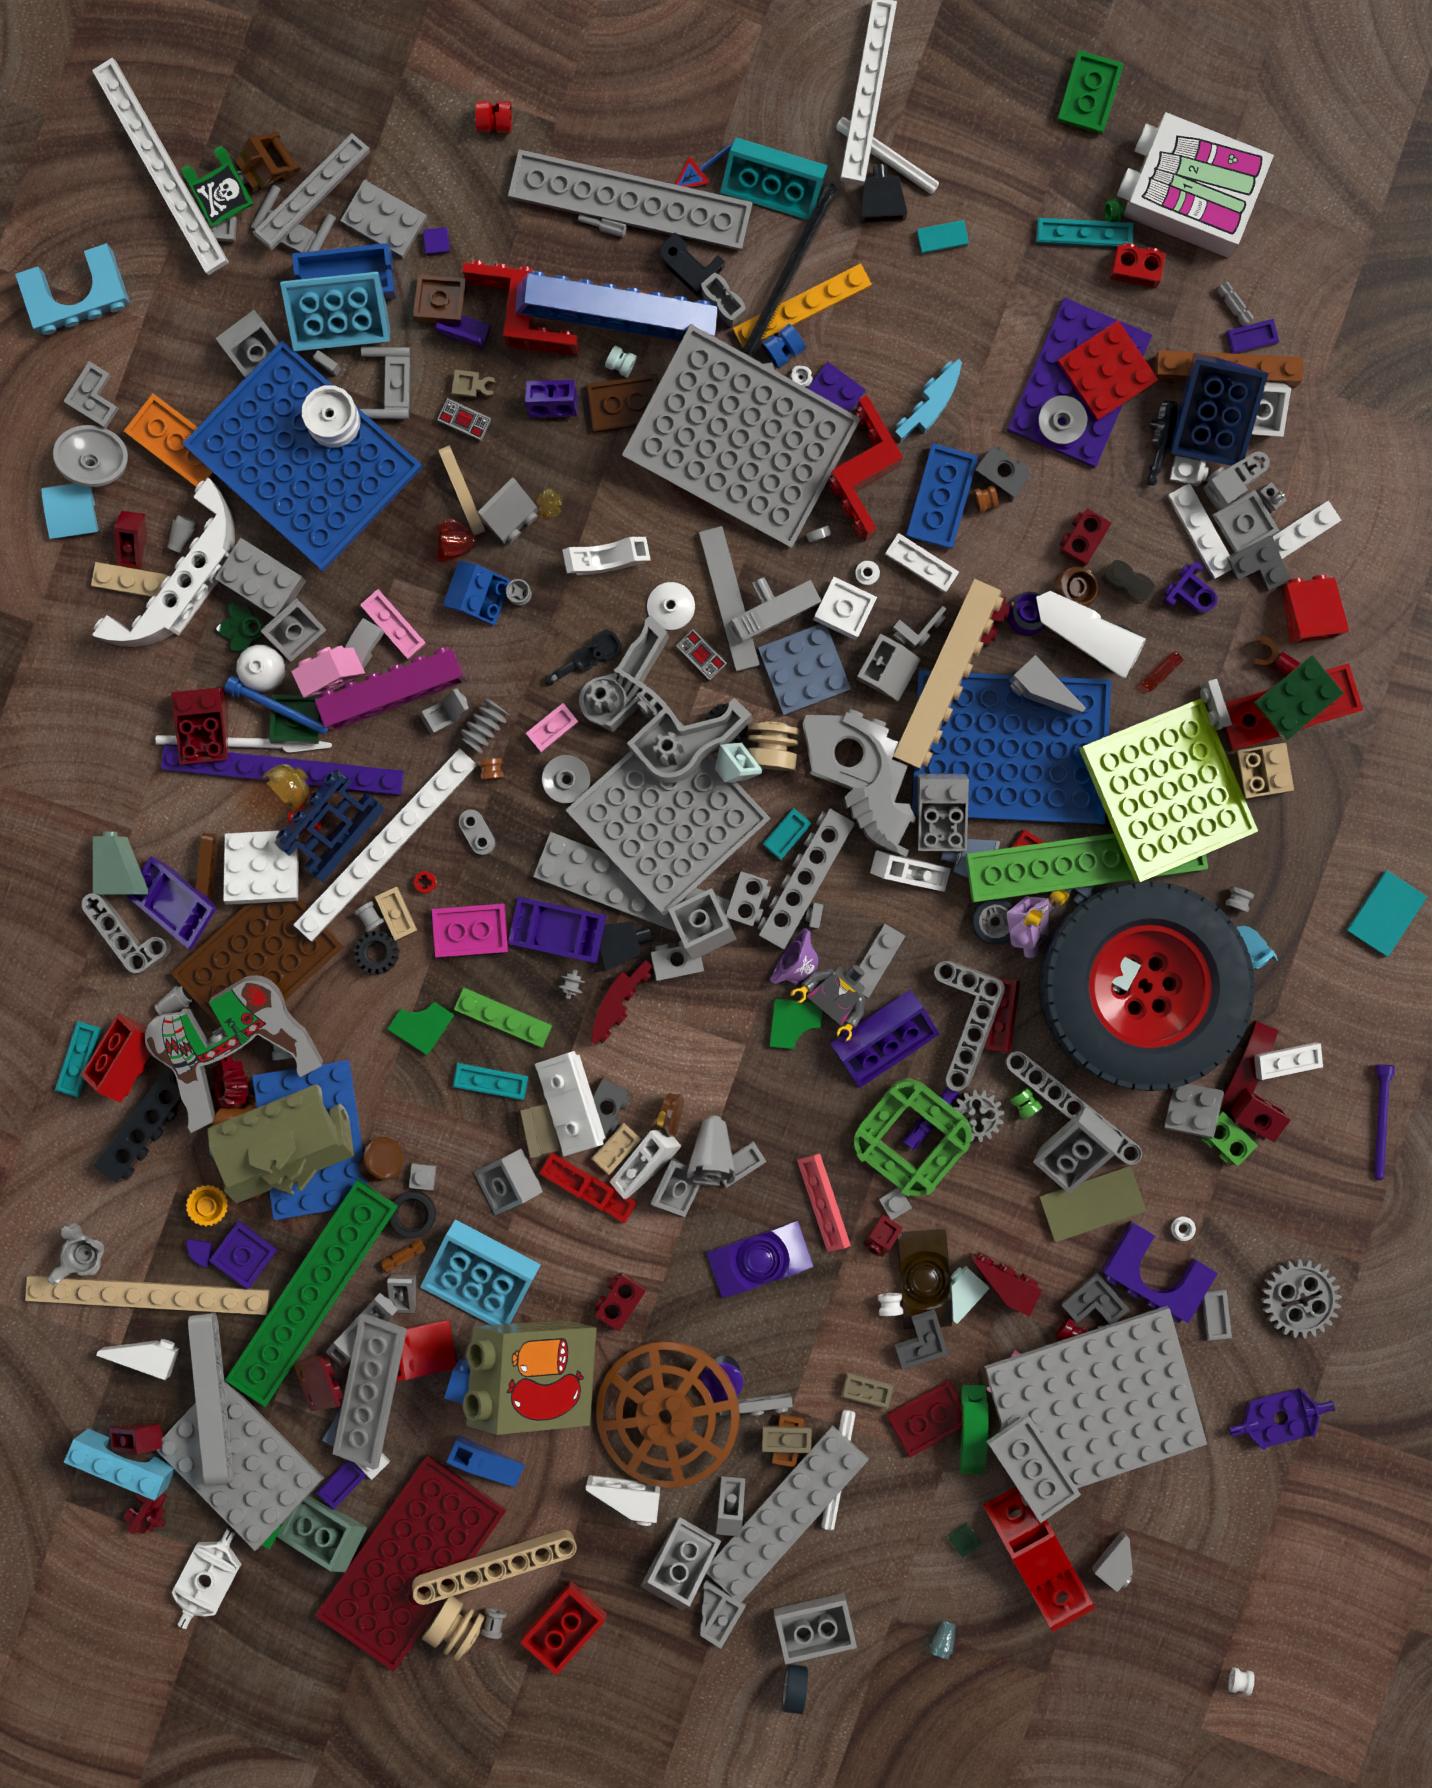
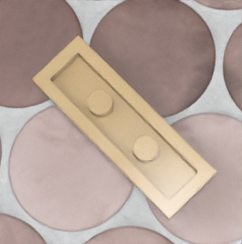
M95 562L91 586L157 597L162 590L161 584L168 575Z

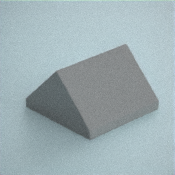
M297 598L261 630L290 662L326 631L325 627Z
M673 1157L671 1158L651 1200L653 1206L684 1217L686 1216L701 1185L694 1183L693 1177L687 1178L688 1164Z

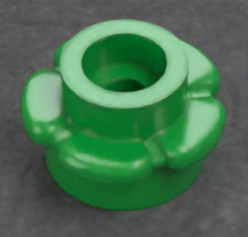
M1113 198L1112 201L1105 203L1104 212L1107 221L1119 222L1120 218L1124 215L1123 203L1118 202L1117 198Z

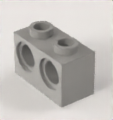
M741 871L726 913L727 918L752 927L754 922L759 923L763 913V909L759 908L762 899L767 901L771 889L770 886H767L768 880ZM751 881L757 882L760 886V891L756 895H750L746 891V885ZM743 904H747L752 908V914L748 918H742L738 914V908Z

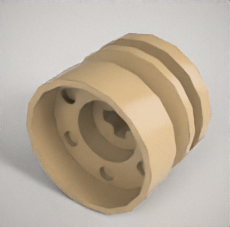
M764 721L761 723H750L749 730L760 733V735H749V741L759 744L758 748H748L747 750L758 765L763 769L795 771L797 754L787 751V747L797 746L798 741L788 739V736H799L800 729L780 722Z
M451 1596L446 1598L436 1613L422 1640L434 1648L443 1640L446 1641L447 1644L443 1654L448 1655L454 1646L456 1650L451 1659L458 1662L461 1656L469 1651L479 1635L484 1616L479 1613L474 1621L471 1622L470 1618L474 1613V1609L468 1610L464 1616L460 1615L463 1602Z

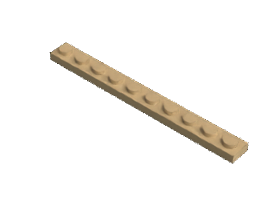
M31 1275L27 1276L25 1301L257 1315L269 1314V1289L63 1278L58 1284L52 1285L47 1280L48 1276Z

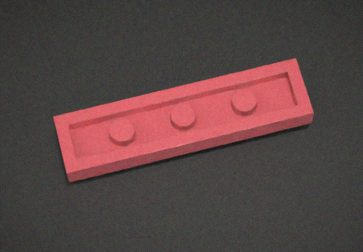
M811 1155L797 1160L827 1252L851 1246L821 1155Z

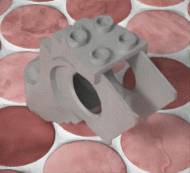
M852 709L846 712L845 716L806 715L802 726L811 765L810 774L850 789L851 791L843 800L846 809L850 808L852 820H856L858 829H862L866 838L876 846L896 855L907 857L909 850L898 844L908 824H914L916 817L909 804L895 803L907 766L892 760L898 742L887 738L889 729L885 728L886 723L872 718L871 721L862 718L864 714ZM843 739H852L859 743L863 749V758L860 763L853 767L842 766L835 759V747Z

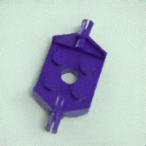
M1301 1388L1248 1401L1242 1424L1229 1427V1433L1231 1437L1248 1434L1262 1450H1266V1447L1308 1436L1315 1437L1320 1415L1335 1411L1334 1403L1331 1400L1318 1404ZM1278 1411H1284L1286 1414V1419L1281 1424L1274 1422V1415Z

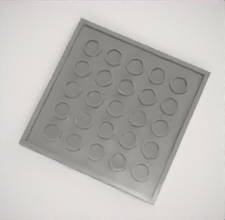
M630 751L566 809L567 814L663 917L669 913L668 909L682 902L771 819L737 782L723 781L715 770L716 759L711 754L707 755L700 762L697 769L688 778L676 783H666L656 779L634 753Z

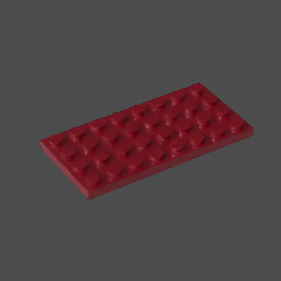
M427 1454L319 1608L315 1617L394 1672L445 1600L442 1599L425 1605L418 1604L413 1598V1580L419 1575L474 1558L507 1509ZM447 1578L441 1584L447 1586L452 1584L453 1580ZM422 1586L417 1591L419 1593H426L430 1588Z

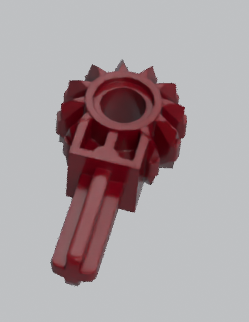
M230 1054L220 1059L219 1064L212 1068L215 1084L213 1089L215 1090L214 1097L217 1099L219 1106L228 1107V1109L241 1107L242 1104L246 1103V1097L249 1095L248 1078L245 1076L242 1061H233V1056Z

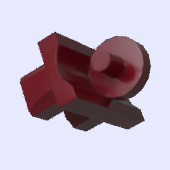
M162 1493L154 1501L137 1494L136 1500L143 1506L140 1511L136 1508H130L126 1512L123 1519L130 1525L128 1531L131 1534L136 1532L145 1534L147 1530L152 1532L156 1526L164 1527L166 1521L162 1515L165 1510L161 1507L168 1496Z

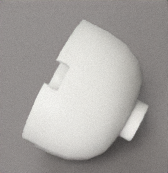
M257 644L248 647L240 654L236 666L239 680L245 687L257 693L275 690L282 683L286 671L283 657L277 650L268 645Z

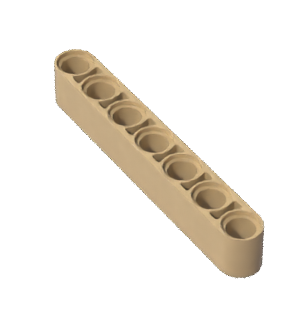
M559 1530L419 1575L412 1583L413 1598L418 1604L425 1605L569 1559L576 1553L577 1549L574 1536L568 1530ZM562 1541H570L568 1547H559ZM540 1548L547 1549V1552L543 1555L535 1554ZM515 1556L524 1557L519 1563L512 1562ZM493 1563L500 1565L497 1570L488 1569ZM469 1571L477 1573L473 1578L465 1577V1574ZM449 1578L453 1580L450 1585L445 1586L441 1584L444 1579ZM422 1586L430 1588L426 1593H419L417 1590Z

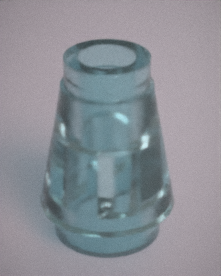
M942 1621L930 1645L932 1647L931 1654L949 1659L950 1654H953L956 1624Z

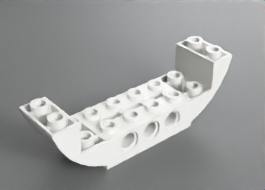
M209 478L205 482L201 481L195 489L196 494L194 498L216 516L215 518L211 517L206 522L204 533L200 538L196 537L189 547L191 550L187 556L179 559L175 565L176 571L171 577L168 576L162 582L160 593L157 597L153 596L146 605L148 609L143 616L140 615L135 619L132 624V631L106 615L105 618H101L94 626L95 632L92 634L93 636L118 646L138 647L162 641L173 634L178 636L181 634L219 582L215 577L232 552L235 543V525L232 511L220 488ZM206 561L205 565L200 568L201 564ZM191 581V584L186 587L187 583ZM177 600L176 605L172 607V603Z

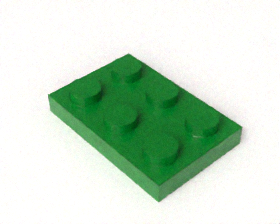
M1078 50L1057 122L1103 135L1124 63Z

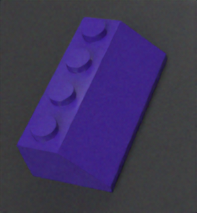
M909 990L863 1022H860L855 1029L851 1030L852 1036L849 1041L845 1042L849 1037L848 1032H846L830 1044L859 1088H861L940 1034L922 1004L913 992Z

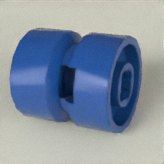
M787 324L778 330V336L771 335L761 343L766 355L778 369L789 362L790 356L796 357L806 350L802 338L791 324Z

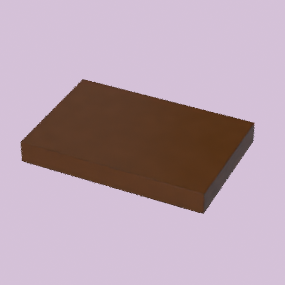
M657 374L586 384L593 433L636 427L659 384Z

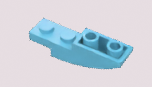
M959 359L955 363L948 362L941 369L942 375L936 380L931 378L923 386L925 391L922 394V398L926 403L921 401L912 410L914 414L908 420L904 417L895 426L897 430L894 433V437L899 443L917 427L925 433L941 415L949 402L960 374L962 362Z

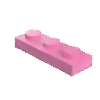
M379 589L360 604L408 660L426 645L425 641Z

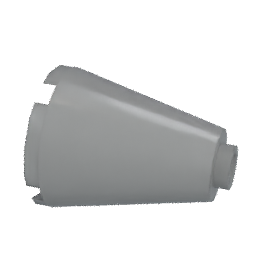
M708 1116L701 1123L687 1170V1178L693 1177L694 1183L719 1186L720 1181L727 1180V1184L735 1181L736 1173L727 1125L719 1116Z

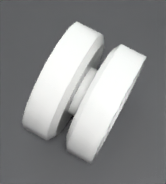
M322 386L314 389L306 397L302 405V418L309 433L319 444L326 447H341L356 437L360 429V415L352 397L344 389L337 386Z

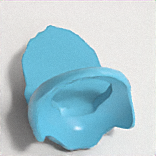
M1247 926L1237 927L1248 948V953H1250L1253 969H1259L1267 965L1269 959L1278 961L1274 951L1268 947L1266 941L1261 938L1257 931Z

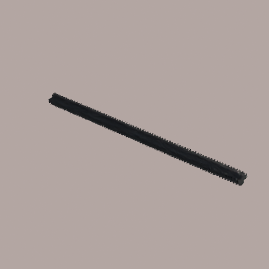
M833 183L825 186L824 192L821 194L815 210H813L811 218H809L806 224L807 226H805L800 239L797 241L791 257H789L787 265H785L783 273H781L778 279L779 281H777L776 286L773 288L772 294L769 296L758 318L759 320H757L755 328H753L750 334L751 336H749L744 349H742V353L753 359L754 357L752 356H755L753 353H757L755 350L758 351L756 348H760L757 345L761 346L759 342L762 343L760 340H764L761 337L765 338L763 335H766V333L764 332H768L765 329L769 330L767 328L770 327L768 324H772L770 323V321L773 322L771 319H774L772 316L777 314L775 311H778V306H781L779 303H782V298H785L783 295L786 296L785 293H788L786 291L789 290L787 287L790 288L789 285H792L789 282H793L794 278L792 277H796L793 274L797 275L796 272L798 270L796 269H800L801 265L799 264H802L800 261H804L802 258L805 259L803 256H806L805 253H808L806 252L809 251L807 248H810V243H813L811 240L816 238L814 236L817 235L815 232L818 233L817 230H820L818 227L821 228V222H824L822 219L825 220V214L829 212L827 209H830L829 206H832L830 205L833 204L831 201H834V196H837L835 193L838 194L837 191L839 189Z

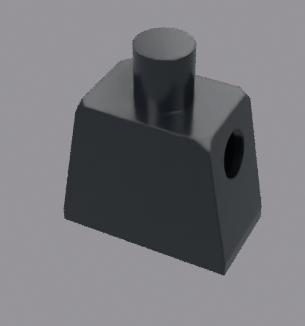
M886 164L874 165L873 178H866L863 186L860 224L905 221L907 207L899 177L888 176Z
M633 921L605 924L600 944V952L605 970H609L641 955L640 944L653 941L650 927L635 930Z

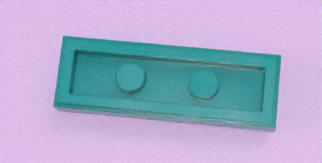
M77 1021L55 1088L56 1091L80 1097L85 1083L81 1073L95 1052L102 1028Z
M457 1063L453 1087L524 1100L529 1076Z

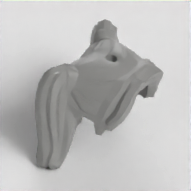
M76 1223L61 1228V1236L67 1239L60 1254L61 1266L51 1272L47 1278L48 1282L52 1285L58 1284L71 1273H78L81 1276L96 1274L100 1269L101 1257L104 1253L103 1243L83 1235L81 1226Z

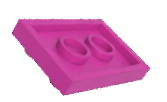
M505 904L432 909L435 957L508 952Z

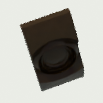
M946 1229L901 1231L898 1236L903 1329L915 1328L911 1316L935 1309L940 1327L952 1326Z

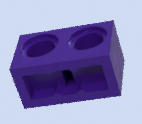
M526 381L525 403L529 418L577 416L578 394L575 381Z

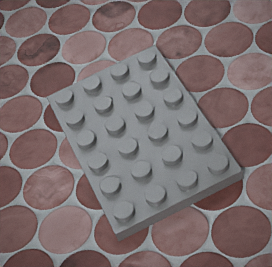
M224 1377L234 1474L232 1483L207 1486L204 1482L196 1403L162 1438V1448L157 1449V1451L256 1551L318 1486L324 1477L233 1385L225 1381L226 1378Z

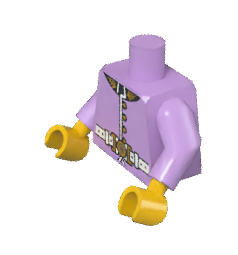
M1053 891L1050 898L1026 896L1007 912L1011 943L1014 947L1024 948L1025 957L1033 958L1039 955L1038 945L1049 934V912L1055 908V902L1059 905H1063L1069 897L1066 891Z

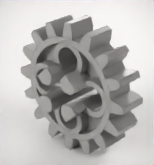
M973 1089L970 1096L966 1091L963 1092L965 1099L957 1098L956 1101L959 1106H952L961 1114H975V1109L972 1106V1101L975 1099L981 1102L978 1107L982 1114H985L987 1110L994 1111V1115L991 1118H987L985 1115L980 1116V1121L984 1126L981 1131L975 1130L977 1122L974 1117L968 1119L972 1128L971 1141L977 1136L979 1141L982 1142L984 1135L991 1139L990 1132L998 1133L999 1129L996 1125L1003 1124V1120L999 1116L1003 1115L1004 1111L997 1109L1001 1102H993L995 1095L992 1093L987 1097L986 1090L984 1089L981 1094H978L976 1089Z

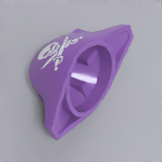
M804 928L788 945L770 978L772 983L777 984L787 980L793 985H797L800 980L807 979L816 971L818 956L812 948L810 931Z

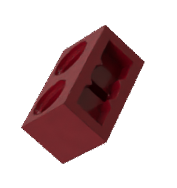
M1088 508L1083 514L1078 512L1072 522L1075 528L1071 534L1066 532L1059 544L1063 547L1060 554L1085 567L1112 522ZM1085 521L1094 523V532H1088L1084 528ZM1072 542H1080L1083 546V552H1075L1072 549Z
M623 1272L620 1277L616 1275L613 1277L608 1285V1288L611 1289L606 1297L602 1295L594 1306L597 1309L595 1316L618 1332L647 1289ZM624 1284L629 1285L632 1288V1294L622 1296L619 1293V1287ZM609 1305H615L619 1309V1313L611 1317L607 1315L605 1308Z

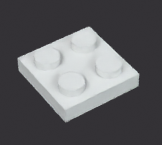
M833 577L813 620L857 640L877 597Z

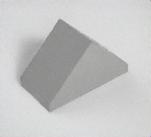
M392 1274L388 1278L387 1285L389 1299L398 1309L395 1313H415L416 1275Z

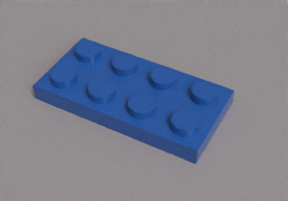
M932 443L906 537L953 549L978 460L977 455Z

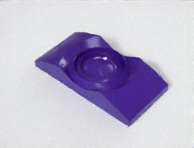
M150 856L141 871L148 888V894L127 895V897L186 948L192 949L216 911V907L203 893L184 881L177 871L159 859Z
M518 897L508 944L597 963L607 915Z
M798 1220L706 1251L722 1298L751 1290L760 1285L789 1277L813 1267Z

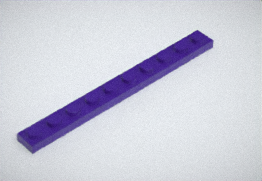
M164 745L161 766L163 770L322 786L325 777L330 772L338 769L352 781L347 788L349 790L402 795L404 771L234 752H228V760L180 765L178 747Z

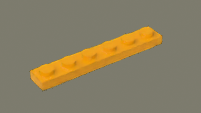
M860 263L781 303V306H778L779 309L777 308L778 311H775L777 314L772 316L774 318L771 319L773 322L770 321L772 324H768L770 326L767 327L769 330L765 329L768 331L764 332L766 333V335H763L765 338H761L765 340L771 335L775 336L778 334V330L787 324L795 326L870 288L872 284L862 264ZM761 314L733 328V332L742 349H744L745 343L748 341L749 336H751L750 334Z

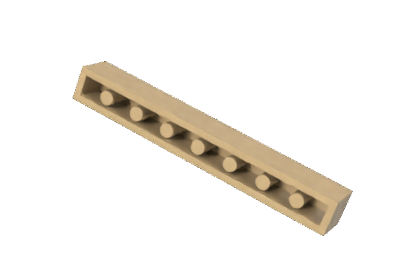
M974 579L893 755L895 759L920 770L923 765L928 766L933 755L929 751L933 743L938 744L943 733L939 729L943 721L948 722L953 711L950 708L953 699L958 700L963 690V687L960 686L963 677L968 678L973 665L970 662L973 655H979L983 646V642H980L984 633H989L994 621L990 618L994 611H999L1004 598H1001V590Z

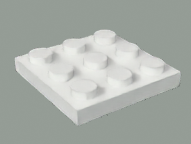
M279 831L225 834V905L298 901L299 848L297 847L290 856L280 850L274 843Z

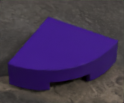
M187 1239V1249L191 1258L199 1265L208 1267L213 1242Z

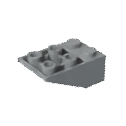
M918 774V851H967L969 779L966 774Z

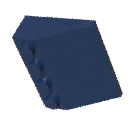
M1194 353L1169 444L1171 454L1230 466L1245 459L1269 373L1221 358Z

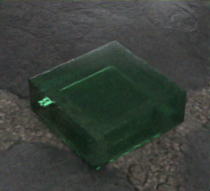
M967 1522L947 1536L962 1558L982 1544Z

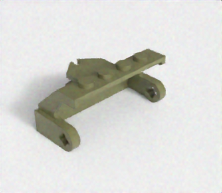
M318 1084L208 1128L209 1148L222 1176L224 1192L236 1204L271 1189L293 1195L292 1187L295 1184H298L297 1189L301 1192L317 1171L354 1156L347 1111L342 1104H337L330 1107L329 1116L323 1104L322 1090Z

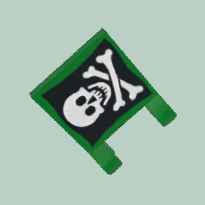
M222 146L214 150L222 166L204 177L198 179L195 170L189 165L181 169L212 228L254 205L231 161L229 153Z

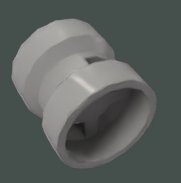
M515 579L508 583L506 587L507 597L512 604L523 606L530 601L532 592L526 581Z

